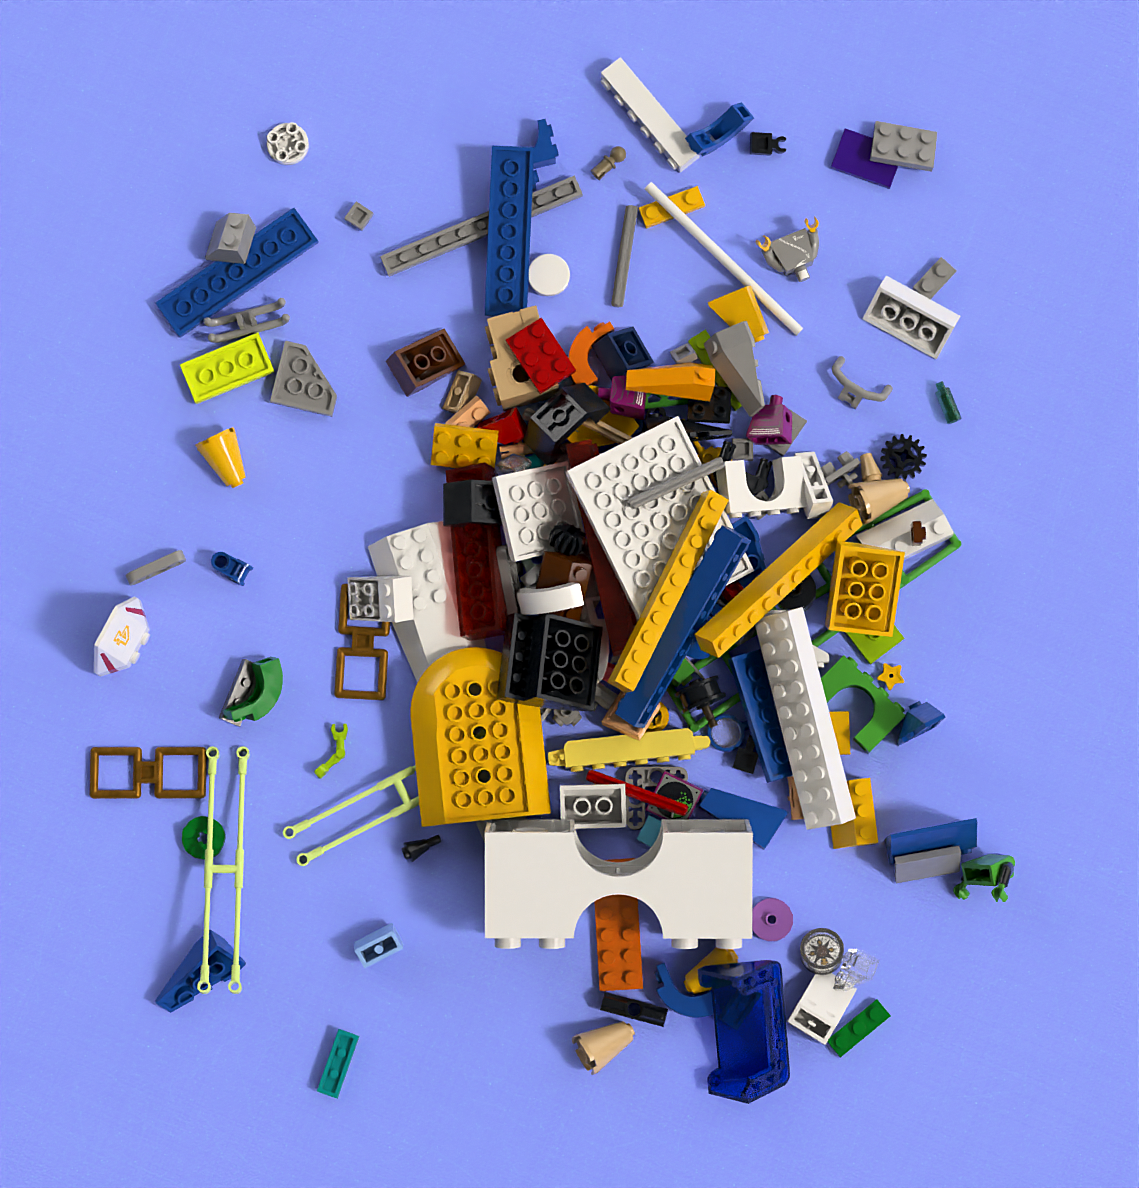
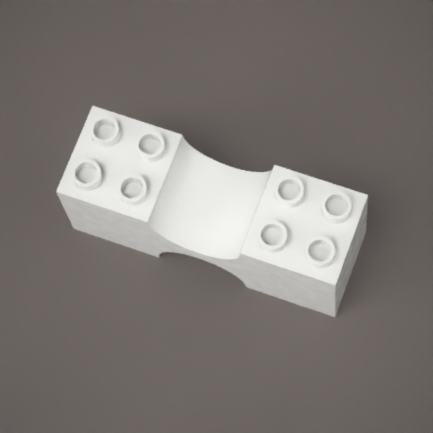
M561 819L487 820L485 828V938H494V947L519 948L521 947L522 938H539L540 948H564L565 938H574L575 927L583 911L594 901L605 896L617 894L632 896L646 903L660 921L663 939H671V947L693 949L698 947V939H716L717 948L738 949L742 948V939H752L753 832L748 819H661L660 832L652 847L640 857L626 862L605 861L590 853L583 846L576 829H574V819H565L566 829H561Z

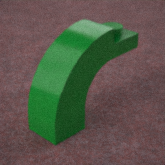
M270 656L251 663L256 679L254 692L246 701L224 709L223 713L226 719L233 720L234 722L244 719L256 721L270 712L279 699L283 685V672L279 658Z

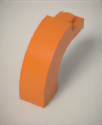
M610 321L606 324L604 322L594 327V332H591L589 327L586 326L575 337L568 357L576 369V372L570 375L574 385L586 383L588 386H595L598 384V378L588 364V355L595 343L605 335L614 332V327Z

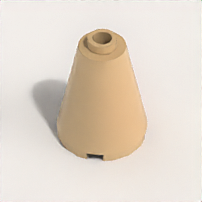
M901 478L858 482L848 486V489H851V494L848 495L850 506L858 510L864 525L872 522L907 499L908 493H910L908 483Z
M624 1021L576 1034L572 1037V1043H577L578 1049L575 1050L585 1069L587 1071L592 1069L591 1075H594L633 1041L635 1032L629 1023L626 1024Z

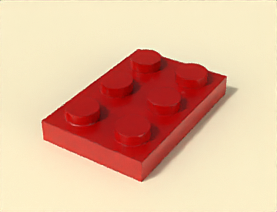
M542 317L505 340L539 394L576 372L575 367Z

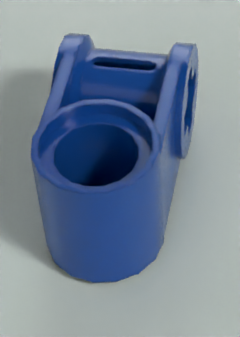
M217 552L211 559V564L216 572L226 576L229 580L240 586L245 585V578L249 571H252L254 568L225 552ZM220 557L227 559L226 566L222 568L216 566V560Z

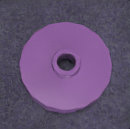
M767 898L758 902L752 909V930L760 939L778 941L785 938L791 931L793 914L785 902L776 898ZM769 916H774L776 918L774 924H770L768 922Z

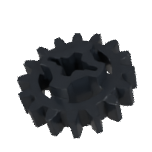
M901 434L899 439L893 436L892 443L889 441L885 442L887 448H882L881 453L885 454V456H881L880 461H885L882 469H889L888 476L894 473L895 479L902 476L903 481H906L908 475L914 479V472L918 474L922 472L919 466L925 467L926 462L922 461V459H925L927 454L921 453L925 447L918 446L919 439L912 441V435L905 439L904 434ZM904 444L903 447L899 449H892L896 445ZM911 447L915 450L917 456L913 455ZM902 453L906 454L907 458L904 462L901 461L900 457ZM890 459L894 461L896 468L891 464ZM907 466L913 467L910 470L903 471V469Z

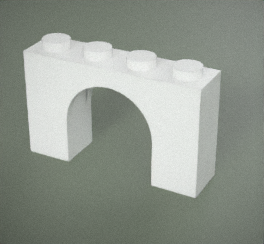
M801 456L781 457L772 460L775 488L772 496L767 501L755 498L749 491L746 482L744 460L725 461V467L716 471L719 495L729 500L724 509L729 518H741L742 514L748 513L749 517L762 516L761 512H767L768 516L778 515L780 511L786 510L787 514L799 513V509L807 507Z

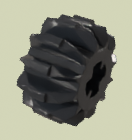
M558 522L549 534L550 546L554 547L555 551H559L561 554L564 553L567 556H577L586 544V534L581 531V528H577L574 524L570 525L567 522L564 524Z

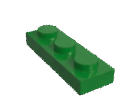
M876 999L833 1034L827 1042L841 1058L891 1017V1015Z

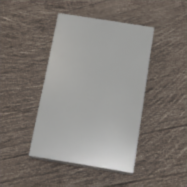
M952 846L895 857L894 878L896 884L960 872V847Z

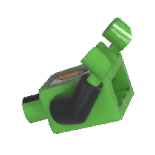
M987 854L961 863L963 876L960 881L962 882L953 888L954 894L958 899L962 898L965 900L970 894L966 889L967 885L997 886L991 891L993 898L996 902H998L999 898L1002 902H1006L1008 895L1004 888L1008 886L1010 878L1014 876L1015 859L1010 855Z

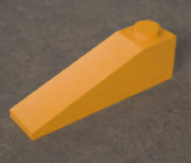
M689 362L627 370L625 390L710 402L715 386V368L712 365Z

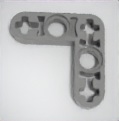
M632 767L626 772L625 782L633 785V779H629V776L636 771L638 775H641V779L637 780V786H642L645 789V787L657 786L658 783H654L650 778L654 771H659L662 774L664 770L670 771L669 773L673 775L676 774V771H680V774L684 775L685 778L683 779L686 781L688 780V773L682 767ZM625 795L626 825L631 830H639L645 824V802L641 801L639 804L634 805L630 803L629 796ZM629 807L633 809L642 807V812L637 811L638 818L642 819V822H638V826H633V822H629V819L633 818V811L629 812Z

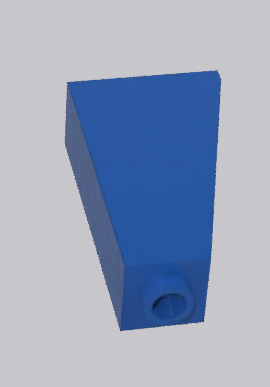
M711 788L709 792L704 790L698 800L701 802L699 808L716 819H748L753 832V843L765 850L789 813L784 809Z

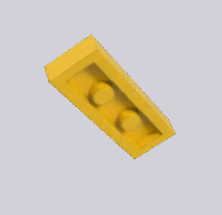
M698 186L668 197L685 214L705 207ZM657 201L639 207V212L646 229L674 219Z

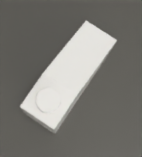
M815 452L795 453L794 456H801L807 503V507L803 508L807 519L822 518L830 511L833 499Z

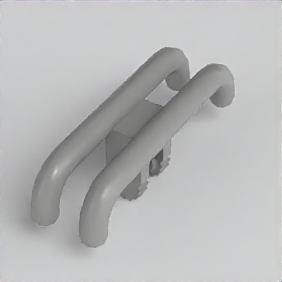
M279 298L274 303L218 318H204L203 323L208 327L221 326L237 321L240 328L222 334L210 333L208 340L212 343L225 342L287 324L290 320L288 314H283L278 319L257 324L256 320L258 315L283 308L286 304L285 299Z

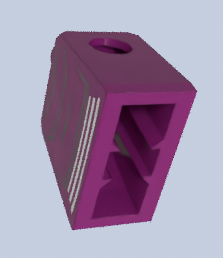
M614 376L611 388L599 387L598 396L603 401H610V412L612 414L644 420L647 393L625 390L626 376Z
M771 395L769 405H765L752 417L746 437L755 445L792 443V412L782 404V396Z

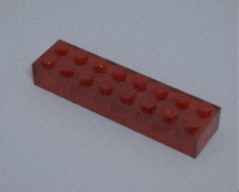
M485 462L445 470L447 483L465 480L492 481V477H496L495 468ZM468 524L464 528L450 527L460 637L474 641L504 635L508 613L496 554L497 547L502 545L500 526Z

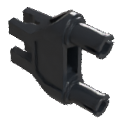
M728 441L723 442L719 454L723 462L731 461L736 448L735 444L731 445V442ZM760 458L755 475L745 472L747 486L752 495L768 487L767 478L773 465L772 461L768 462V459ZM713 472L715 481L717 483L716 472Z

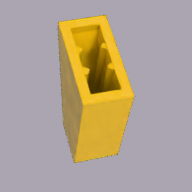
M751 286L743 287L708 302L709 307L730 327L747 321L755 343L764 340V335L769 333Z

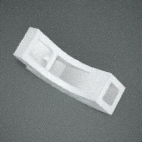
M574 582L544 589L522 588L518 589L519 593H517L518 605L521 614L524 615L543 614L584 605L580 584Z

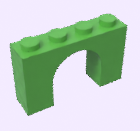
M843 655L821 677V682L827 703L839 691L846 688H858L869 695L873 703V716L869 723L853 738L869 754L906 716L903 713L905 710L899 703H893L887 698L889 694L881 686L877 688L872 683L874 681L873 678L865 671L862 673L857 668L858 664L850 656L846 658Z

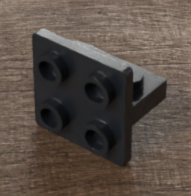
M714 386L710 402L688 399L687 421L730 423L731 390L729 387Z

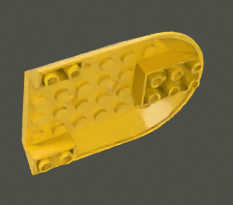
M469 647L452 651L433 662L416 684L411 700L410 718L422 827L551 814L540 707L497 700L501 652L480 647ZM471 684L479 686V695L473 696L469 693V686ZM476 727L484 728V738H475L473 730ZM481 770H486L490 774V779L486 783H482L478 779V773Z

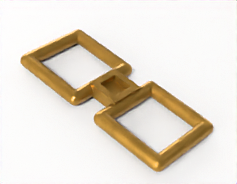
M342 584L338 632L344 635H352V648L339 647L337 649L334 695L336 698L384 700L386 698L388 651L386 649H374V636H388L390 633V622H382L381 628L347 626L348 584ZM345 656L379 658L377 692L343 690Z
M93 747L90 750L89 795L93 799H138L141 797V784H154V796L158 799L204 798L206 796V748L157 747L155 749V761H142V749L140 747ZM169 755H198L197 790H163V757ZM99 756H133V790H98Z

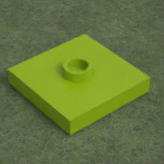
M895 625L892 637L845 632L870 665L905 639Z

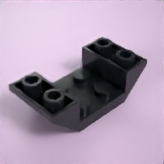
M586 383L563 387L530 417L523 442L546 466L554 464L565 454L559 447L561 443L588 418L597 424L611 408Z
M465 480L444 483L443 526L462 528L468 524L503 526L493 481Z

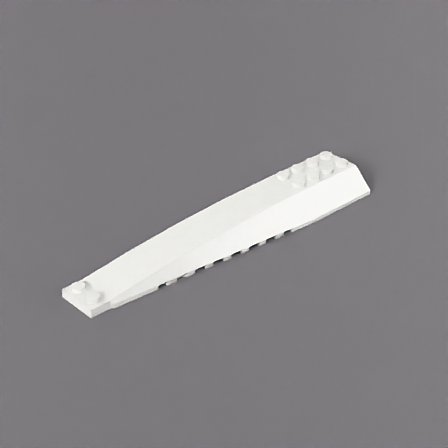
M443 521L426 523L386 536L368 546L377 576H411L414 619L392 623L417 683L425 670L443 655L469 647L486 648L475 598L451 527L443 526ZM471 684L469 686V693L473 696L479 695V686ZM476 727L473 730V735L481 732L480 730L483 728ZM483 770L478 773L479 781L482 783L488 782L490 779L489 772ZM521 816L502 819H527V817ZM487 820L475 821L485 843Z

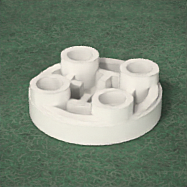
M283 123L277 125L268 133L267 149L271 158L277 163L294 165L302 161L307 155L309 140L306 132L296 123Z
M543 254L531 262L529 266V284L539 296H555L568 287L570 270L567 263L561 257L555 254Z

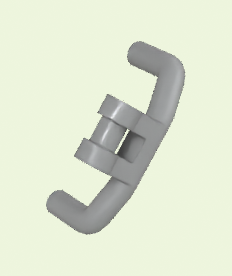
M843 356L837 358L831 369L836 379L844 386L837 399L842 402H848L852 408L856 409L862 398L877 402L885 401L893 390L891 385H886L881 393L867 391L847 379L840 370L846 360Z

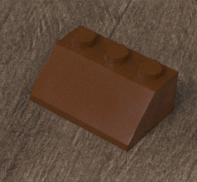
M544 551L536 589L550 588L571 582L579 583L584 602L592 563L584 554L567 556L564 553L561 554V552ZM583 605L549 613L579 621Z

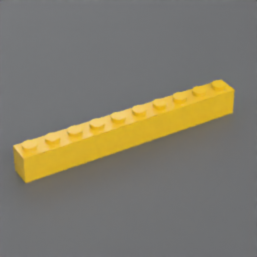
M711 489L701 493L607 683L625 693L635 690L729 501L725 497Z
M838 502L694 634L700 650L717 658L724 654L836 550L837 541L845 542L863 525L858 510Z

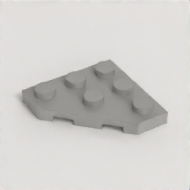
M285 341L270 403L333 417L337 395L307 346Z

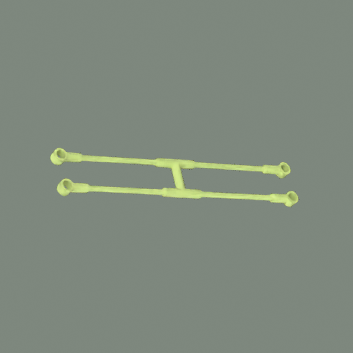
M484 728L480 730L481 732L475 734L474 737L477 739L484 737ZM409 766L376 783L377 785L309 820L306 819L294 826L285 827L283 836L287 839H292L297 833L311 827V824L393 784L403 802L400 806L390 810L389 813L323 847L319 846L308 853L299 854L297 856V863L300 866H306L311 860L324 854L325 851L391 817L395 818L419 805V797L411 799L401 781L414 774L416 767ZM288 828L293 830L292 836L286 834ZM302 855L307 857L305 864L300 862Z
M214 746L206 750L208 758L209 800L207 849L205 850L204 933L200 981L197 984V989L201 994H208L211 991L208 946L210 892L212 889L213 873H235L233 965L231 966V981L228 984V989L232 994H239L242 991L240 983L239 939L241 889L243 888L244 791L247 760L250 757L248 748L244 746L239 747L236 751L239 759L238 774L240 779L235 865H213L214 784L217 772V759L220 753ZM211 751L217 752L215 756H209ZM241 751L247 752L243 757L239 755ZM202 984L208 985L206 990L200 989ZM233 984H238L239 988L237 990H232L231 986Z

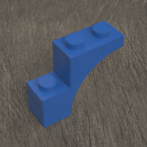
M546 118L537 120L539 132L534 148L533 169L556 164V157L559 156L557 145H552L550 138L554 136L551 124L547 125ZM533 170V190H536V183L539 182L537 170Z

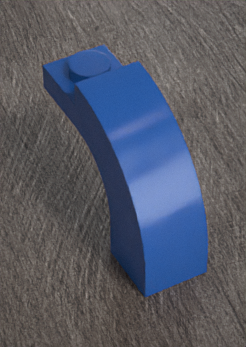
M740 102L732 105L712 124L690 133L685 139L689 143L690 149L696 152L697 155L701 154L703 157L735 137L754 117L745 105Z
M665 962L656 966L657 971H654L658 984L663 983L664 986L656 989L660 999L671 1010L692 1018L707 1017L721 1012L714 991L697 997L685 996L674 987Z

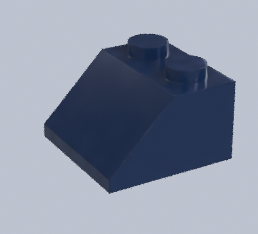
M634 326L609 333L592 346L611 381L614 376H626L627 370L646 368L654 363Z

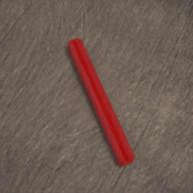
M589 770L586 780L595 784H625V795L680 816H685L688 811V805L595 770Z

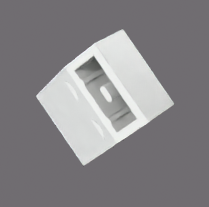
M411 576L347 577L350 620L401 622L414 619Z
M833 973L827 975L815 974L786 1022L822 1045H825L857 988Z

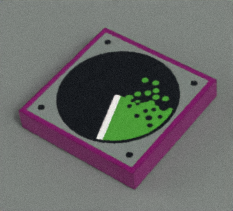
M664 770L654 793L688 805V811L685 816H680L651 804H647L645 810L663 819H689L703 789Z

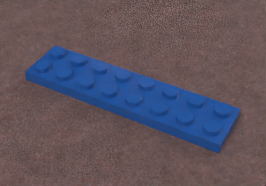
M492 145L485 316H499L527 308L534 147Z
M292 208L254 234L245 264L215 261L155 302V304L179 338L203 323L204 318L212 317L318 244L319 241L297 210Z

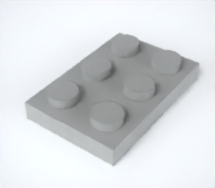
M876 121L874 124L870 161L932 172L938 132Z

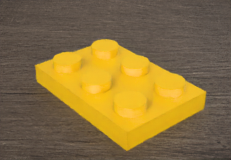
M435 423L431 465L494 473L499 431Z

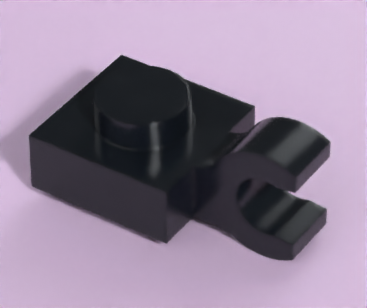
M749 734L745 749L738 747L732 767L750 774L754 773L758 760L757 752H753L755 744L752 735Z

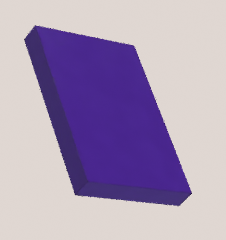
M845 128L831 169L890 189L898 166L870 161L873 138Z

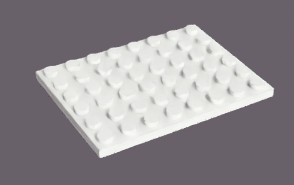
M678 416L565 472L638 620L701 493L710 489L715 492L708 476H705L636 509H631L629 506V498L702 465ZM725 510L723 511L696 567L700 565L705 550L709 548L712 544L716 531L720 529L722 525L733 529V526ZM746 553L741 558L727 585L754 571Z

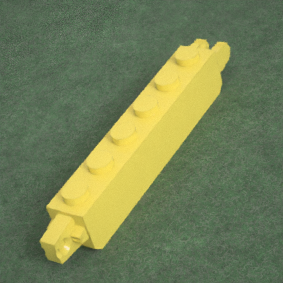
M689 728L646 732L640 741L627 735L567 741L563 749L548 752L549 766H561L571 769V772L584 771L583 767L591 766L592 770L605 769V765L613 764L614 768L627 766L626 763L635 762V765L648 764V760H657V763L669 762V758L678 757V761L690 760L691 756L695 755V751L708 749L711 740L707 735L693 736V731Z

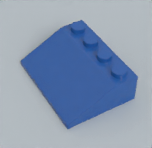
M977 818L890 834L884 839L889 864H895V857L952 846H959L961 855L972 853V849L977 847Z

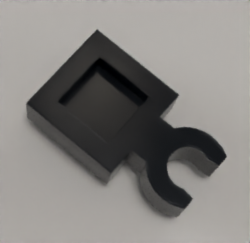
M751 132L750 155L770 156L772 150L778 154L785 153L786 148H780L778 143L785 142L786 137L780 136L772 139V133Z

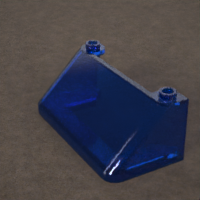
M769 959L707 965L699 968V984L705 988L711 987L718 1060V1068L714 1069L707 1078L708 1094L749 1104L785 1086L790 1078V1064L781 964L778 961Z

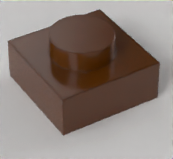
M912 521L911 523L912 546H921L923 540H926V528L922 527L921 521Z

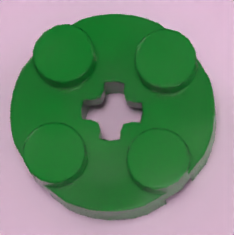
M199 816L190 820L182 831V844L186 852L194 858L205 860L207 843L199 842L198 838L202 832L207 834L208 817ZM213 819L212 838L214 858L221 852L226 840L224 828L215 819Z

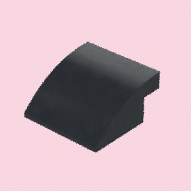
M519 613L507 615L497 700L549 709L594 711L603 627L550 613H544L536 617Z

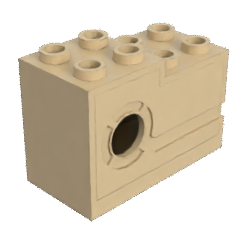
M536 305L520 309L518 312H509L487 319L488 326H485V331L489 344H494L490 346L494 360H490L491 368H487L492 386H496V388H493L497 406L502 405L503 411L547 400L560 390L557 383L539 394L505 341L540 319Z

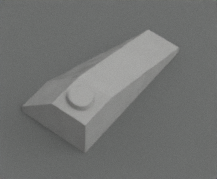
M743 321L716 332L704 343V346L713 366L749 417H753L765 406L761 380L757 379L756 367L759 365L758 359H754L753 354L755 340L747 321Z

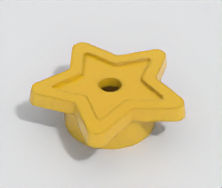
M884 663L883 673L877 677V680L883 681L890 691L895 684L905 682L900 675L902 666L891 667Z

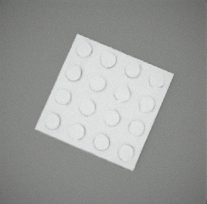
M568 461L492 477L511 562L541 556L544 554V551L558 552L549 544L551 529L558 522L574 524L575 527L581 528V531L584 532L576 493L565 473L570 470Z

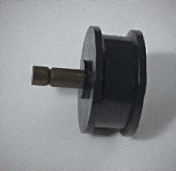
M718 675L704 680H694L689 683L688 687L674 694L675 698H679L684 708L682 710L683 715L702 709L710 728L718 725L710 705L726 697V693L721 692L717 680H719Z

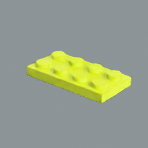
M259 333L180 364L196 404L275 372Z

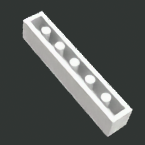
M621 57L601 72L602 80L600 82L607 91H612L617 104L624 106L628 110V117L633 122H638L643 135L646 138L650 137L654 141L653 146L660 154L664 153L668 158L666 160L673 170L677 169L681 173L700 158V154L697 155L696 152L690 149L689 143L685 139L687 137L686 134Z

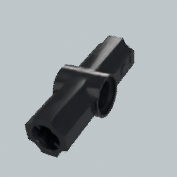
M608 992L604 993L600 1008L601 1011L664 1027L668 1008ZM632 1003L640 1006V1013L636 1016L628 1013V1006Z

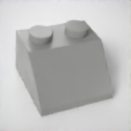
M229 212L216 221L205 256L206 260L246 263L256 226L249 214Z

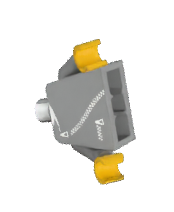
M815 216L812 225H809L808 219L805 218L804 223L808 230L804 228L774 241H770L768 237L763 235L765 242L762 245L756 239L755 243L758 247L762 248L761 252L767 265L777 272H783L785 276L795 273L799 282L810 278L807 267L813 265L819 249V236L816 229L819 222Z

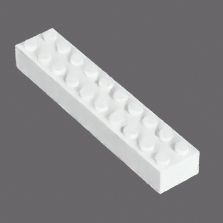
M803 607L766 615L755 624L806 829L843 824L855 819L856 816Z

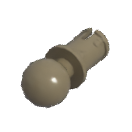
M616 146L610 151V157L604 155V159L590 170L594 177L601 180L612 168H616L615 162L620 163L626 158L625 149Z

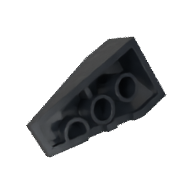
M659 413L647 415L648 418H645L642 422L643 431L646 432L673 419V417L660 416ZM680 419L691 442L730 438L732 435V430Z

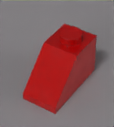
M515 407L481 421L477 428L499 431L498 442L506 445L511 442L515 444L523 440L527 425Z

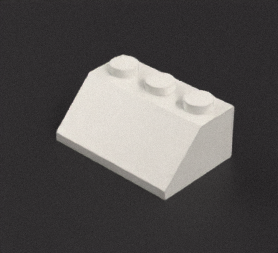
M625 784L560 785L561 829H566L565 819H574V829L626 827Z

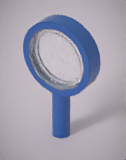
M732 715L716 717L718 725L713 728L709 727L707 732L711 740L710 744L722 752H730L737 749L744 739V731L750 729L748 722L744 721L741 723Z

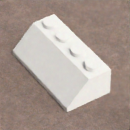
M885 276L862 319L937 360L961 316L896 280Z
M931 499L856 535V538L860 544L905 552V560L951 538L954 532L945 514L936 502ZM912 521H921L922 527L926 528V540H923L921 546H912Z

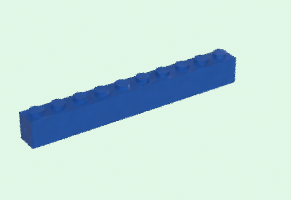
M723 525L716 531L712 544L705 550L700 565L693 571L692 579L685 587L635 690L626 693L619 701L618 709L615 712L616 715L634 727L645 728L696 639L694 634L703 627L751 540L734 529Z

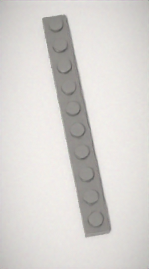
M575 175L533 192L531 218L582 197L583 193ZM489 211L380 256L388 276H393L488 236Z

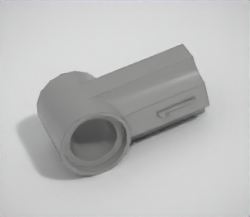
M599 682L596 685L595 702L608 711L618 695Z

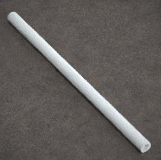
M650 182L644 190L745 287L751 286L755 297L792 333L797 336L803 330L800 324L655 184Z

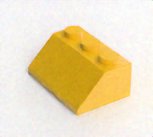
M870 778L847 780L856 818L843 824L830 826L833 849L877 844L878 834Z

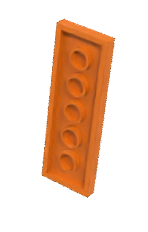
M635 858L608 859L605 861L626 862ZM620 894L602 897L594 901L600 991L643 989L638 899Z

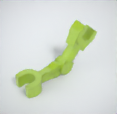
M332 724L331 732L334 741H336V753L325 764H321L314 771L319 779L324 777L332 766L345 758L344 740H346L348 733L347 724H343L344 730L340 733L335 730V724Z

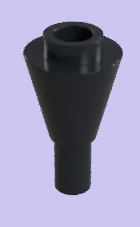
M435 835L429 839L404 842V847L401 850L405 859H410L413 862L429 850L430 847L442 841L439 835Z

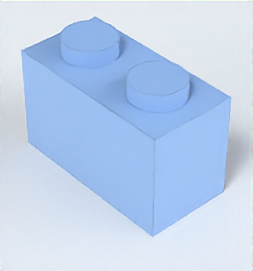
M393 923L354 942V951L364 969L403 949V941Z

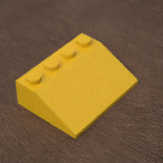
M837 541L825 618V626L828 630L893 636L905 552L860 543Z

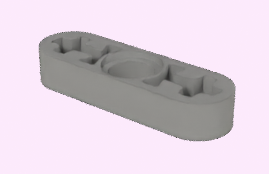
M178 550L130 571L125 576L130 586L136 585L186 562L183 551Z

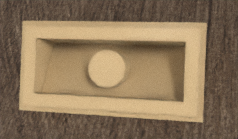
M458 370L442 409L456 414L476 396L482 380L475 374Z

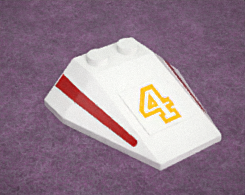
M134 596L116 605L94 644V673L100 677L130 668L131 664L137 662L140 656L138 651L141 645H145L150 637L148 633L150 630L139 598Z

